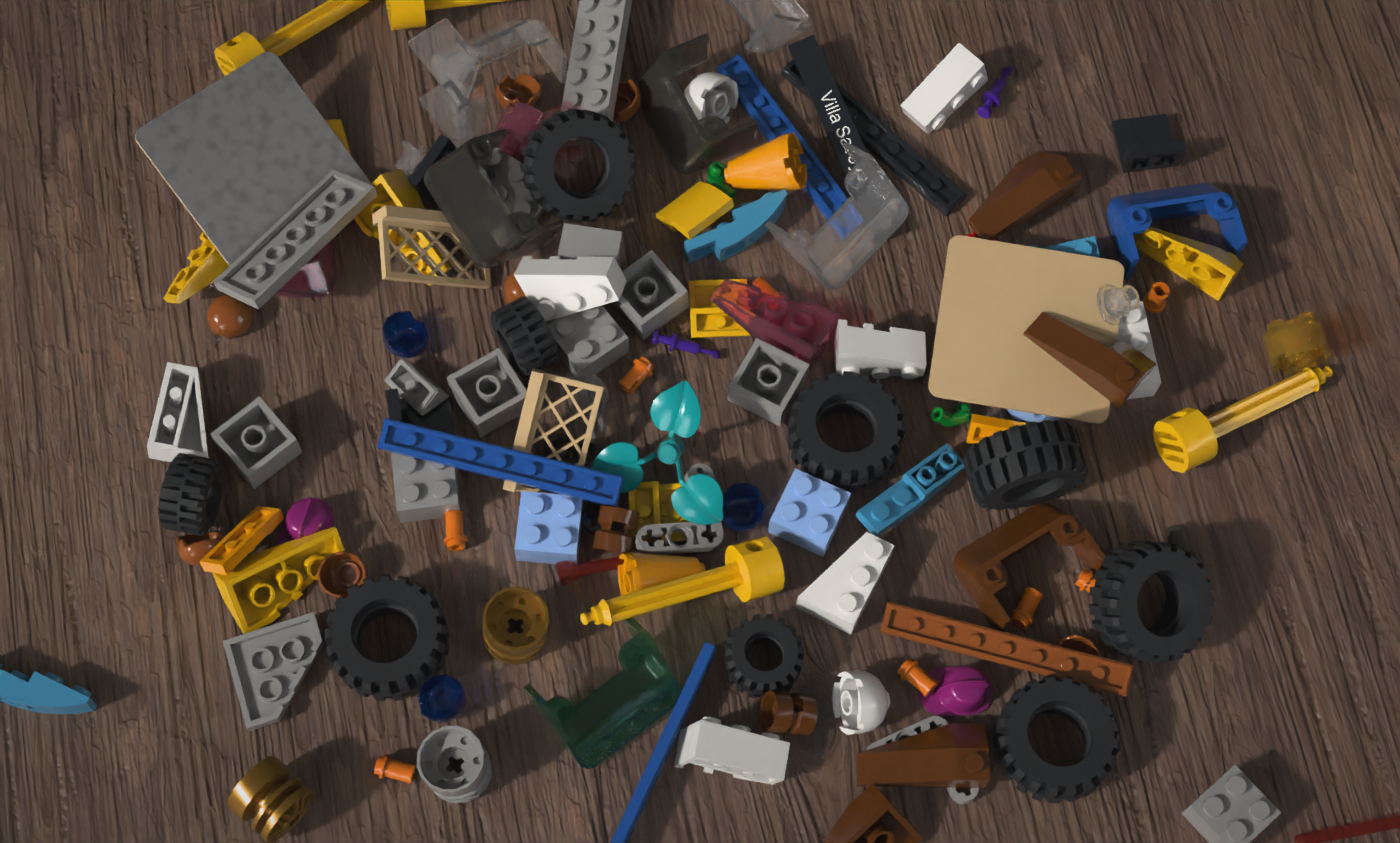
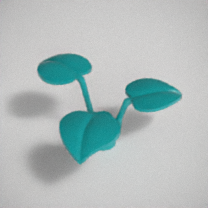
M683 380L660 393L651 405L650 413L654 425L659 430L669 431V436L663 439L656 451L639 459V452L634 444L616 442L607 446L598 454L591 469L623 476L625 479L621 493L636 489L642 482L644 472L640 465L657 457L665 464L675 463L678 480L682 486L675 490L671 497L675 511L683 519L692 523L702 525L721 522L724 518L723 492L719 483L710 475L702 473L692 475L687 483L684 480L683 461L680 457L684 452L685 446L682 439L678 436L688 438L698 430L701 423V407L692 385L687 380Z

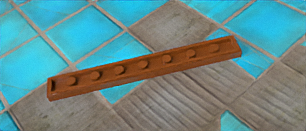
M887 602L880 632L1037 674L1045 676L1054 675L1056 679H1061L1063 675L1073 678L1072 683L1079 684L1082 680L1090 684L1089 687L1125 697L1127 696L1134 668L1130 664Z

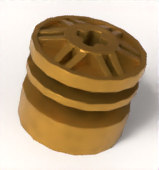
M516 586L504 588L491 597L485 606L482 620L483 642L491 656L502 663L518 665L525 664L540 654L545 647L550 620L548 607L541 596L531 589ZM510 627H512L513 629H517L518 627H520V634H518L517 632H513L512 634H510Z
M274 755L266 757L251 768L233 789L227 801V807L242 821L246 822L254 818L251 828L256 833H261L262 839L267 843H274L288 833L304 816L316 794L308 785L303 786L304 782L299 777L289 780L290 769Z

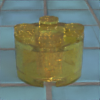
M1313 312L1301 313L1295 319L1285 322L1282 319L1274 320L1266 325L1267 331L1262 336L1272 371L1275 374H1278V370H1283L1285 375H1292L1301 372L1304 368L1313 369L1318 366L1317 360L1324 357L1326 362L1332 355L1321 320L1316 318Z

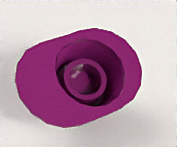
M318 498L301 499L291 505L284 518L277 545L333 527L334 514L332 508Z
M970 666L943 667L931 670L928 674L939 681L938 685L927 697L918 690V696L923 707L936 716L944 717L981 713L989 707L993 699L991 680L983 671Z

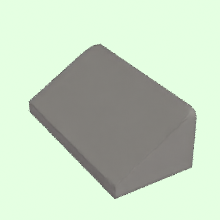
M401 357L384 380L392 389L397 388L399 395L402 398H406L407 403L422 416L449 396L420 368Z

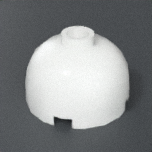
M706 72L698 75L685 89V112L692 122L710 131L721 129L730 119L728 116L725 117L730 108H736L738 101L737 83L731 80L730 77L716 72Z
M866 671L840 672L838 676L842 678L840 682L834 683L832 692L835 718L841 716L842 723L844 724V726H839V728L847 735L873 731L883 722L886 716L887 709L890 706L889 693L876 676Z

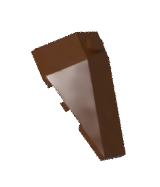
M1038 151L1015 164L967 223L979 238L993 240L1071 197L1082 176L1065 156Z
M1042 312L1023 334L1118 408L1122 406L1156 365L1155 362L1130 344Z
M951 723L859 752L856 755L857 786H870L873 783L876 787L985 788L990 781L989 746L984 724Z
M872 783L848 805L823 843H919L923 837Z

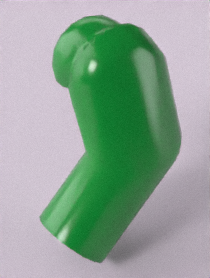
M713 162L707 172V183L718 188L734 200L737 192L726 185L724 164Z
M962 403V405L957 404L955 406L956 412L952 413L937 407L931 412V419L947 428L966 424L971 420V406L966 403Z

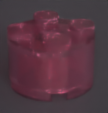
M516 102L514 107L512 103H509L493 133L494 139L500 144L498 148L511 157L515 153L524 157L521 153L523 146L527 147L530 139L527 137L531 130H537L539 127L538 123L544 118L545 114L524 103Z

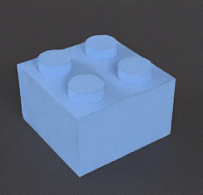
M795 468L770 519L768 532L824 557L848 507L851 493Z
M521 491L514 548L516 560L578 566L582 515L584 511L583 500L562 494Z

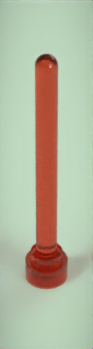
M699 552V553H684V554H669V555H672V556H691V555L700 554L701 552ZM615 557L577 565L575 562L569 563V560L556 562L560 586L571 585L580 576L617 570L618 565L624 564V559Z
M1400 815L1297 834L1294 842L1325 843L1400 828Z

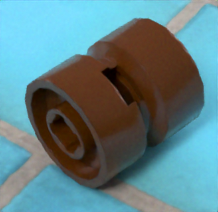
M600 505L597 522L601 525V529L595 531L592 548L618 554L632 552L634 537L631 535V532L637 530L640 513L628 509ZM612 523L621 524L622 532L612 531Z
M770 690L765 693L760 705V723L764 731L773 733L788 732L789 734L808 736L815 729L818 708L813 695L800 693L790 695L787 692Z

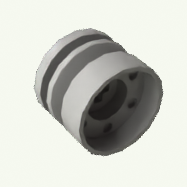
M444 726L432 731L422 741L417 752V768L422 780L440 799L447 802L467 803L478 798L487 789L492 778V761L488 751L470 730L463 727ZM456 763H459L462 769L458 774L453 767Z

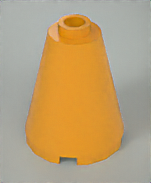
M785 133L728 161V165L724 169L727 184H731L734 189L799 190L805 188L807 183L806 163L801 164L799 155L804 153L799 139L795 133Z
M632 552L622 553L619 559H624V564L618 565L617 570L620 594L622 596L706 571V568L696 557Z

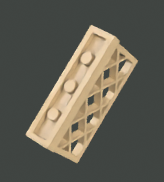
M385 205L372 214L373 226H378L382 280L488 289L491 287L486 232L491 229V217ZM388 229L396 230L403 238L398 246L389 239ZM416 232L422 233L430 241L424 249L412 238ZM442 235H447L456 244L450 252L438 240ZM468 238L478 239V252L476 254L464 243ZM406 242L418 254L412 262L400 251ZM432 246L444 257L438 264L426 253ZM458 248L469 259L464 267L453 256ZM394 255L406 267L401 273L391 272L390 259ZM420 258L432 269L428 275H423L414 266ZM446 261L458 272L454 278L448 277L441 269ZM472 264L479 269L481 280H475L466 271Z
M532 368L512 449L533 454L531 451L532 445L544 438L552 450V453L547 455L546 458L551 459L555 456L558 461H562L559 453L574 445L580 455L579 461L574 465L584 467L604 386ZM548 380L561 383L567 394L552 403L546 393ZM567 385L575 386L578 388L574 389L573 391H570ZM582 389L595 391L593 404L582 410L573 395ZM545 397L549 405L542 408L543 400ZM570 397L578 413L563 421L555 406ZM552 409L560 423L545 432L538 422L539 417L542 413ZM589 410H591L590 417H589V421H588V419L586 418V416H585L584 413H586V412H588ZM581 416L587 425L586 433L574 439L566 424ZM563 427L571 442L556 450L547 435ZM538 428L541 432V435L534 438L536 429ZM584 439L582 449H580L577 443ZM505 480L503 484V490L511 492L528 491L558 494Z

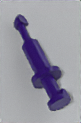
M1005 67L1002 76L995 80L990 91L982 95L984 105L980 106L977 110V114L980 117L989 118L992 113L991 108L999 106L1001 101L999 96L1006 85L1005 79L1007 75H1011L1013 67Z
M655 329L652 344L659 345V343L670 345L669 351L671 352L675 348L693 354L701 352L712 355L714 359H720L718 350L706 349L700 343L679 338L676 332H674L673 337L659 334V330Z

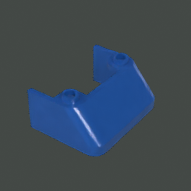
M1210 183L1114 197L1107 208V218L1119 262L1124 267V280L1130 279L1140 259L1133 235L1144 233L1149 229L1151 222L1208 213L1219 222L1227 252L1239 258L1248 241L1235 199Z

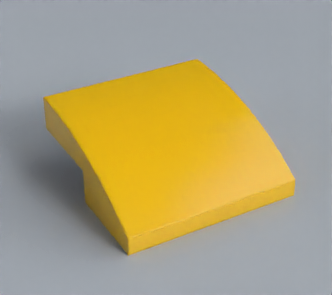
M699 181L656 213V218L673 232L678 230L691 240L732 209L734 203L732 198L718 188Z
M747 279L688 281L691 338L750 336Z
M659 481L641 482L636 489L629 492V510L640 513L637 530L631 532L633 537L645 525L689 522L678 515L671 501L673 492L682 487L680 483L660 485ZM674 531L671 533V539L676 545L686 544V537L682 532ZM664 532L660 539H650L649 534H646L642 540L647 541L649 545H653L657 540H664Z

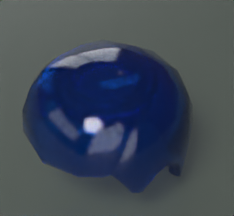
M410 311L394 312L385 319L382 327L383 342L386 348L400 358L416 357L427 346L429 336L425 323L415 319Z
M748 482L734 483L727 488L723 494V522L733 531L747 532L752 531L761 524L766 505L760 497V489Z
M447 674L433 676L428 682H425L417 697L421 709L420 713L437 723L451 722L459 717L466 704V693L461 682Z

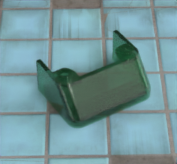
M632 617L625 619L624 622L633 638L627 641L618 653V661L623 670L577 705L573 706L564 696H555L546 701L529 683L524 686L544 721L574 760L585 769H591L601 764L672 710L681 694V688L652 636Z

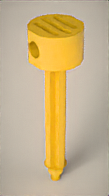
M328 0L259 42L253 35L244 31L217 47L214 51L215 58L222 73L226 76L264 52H272L279 57L368 2L371 3L372 0Z
M386 0L390 28L394 31L426 27L425 11L511 0Z
M1325 366L1323 369L1319 367L1314 369L1304 368L1301 372L1207 417L1198 409L1189 407L1157 421L1154 425L1153 437L1157 451L1164 463L1172 471L1185 473L1214 459L1218 451V437L1305 395L1317 392L1320 385L1326 382V377L1333 375V371L1329 366Z
M767 536L729 545L725 552V566L612 599H601L598 605L591 607V612L586 614L583 612L580 615V619L584 625L594 621L596 625L605 624L611 626L614 622L729 588L733 589L742 602H749L782 591L785 582L782 560L777 547Z

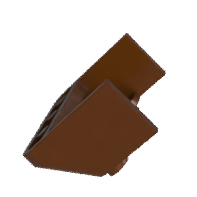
M1040 502L956 553L952 563L953 571L993 629L1005 632L1011 621L994 596V594L1005 587L1008 579L1007 572L1001 563L1051 533L1059 544L1071 546L1086 568L1094 571L1093 574H1095L1097 569L1102 570L1104 566L1101 563L1106 556L1078 518L1050 503Z

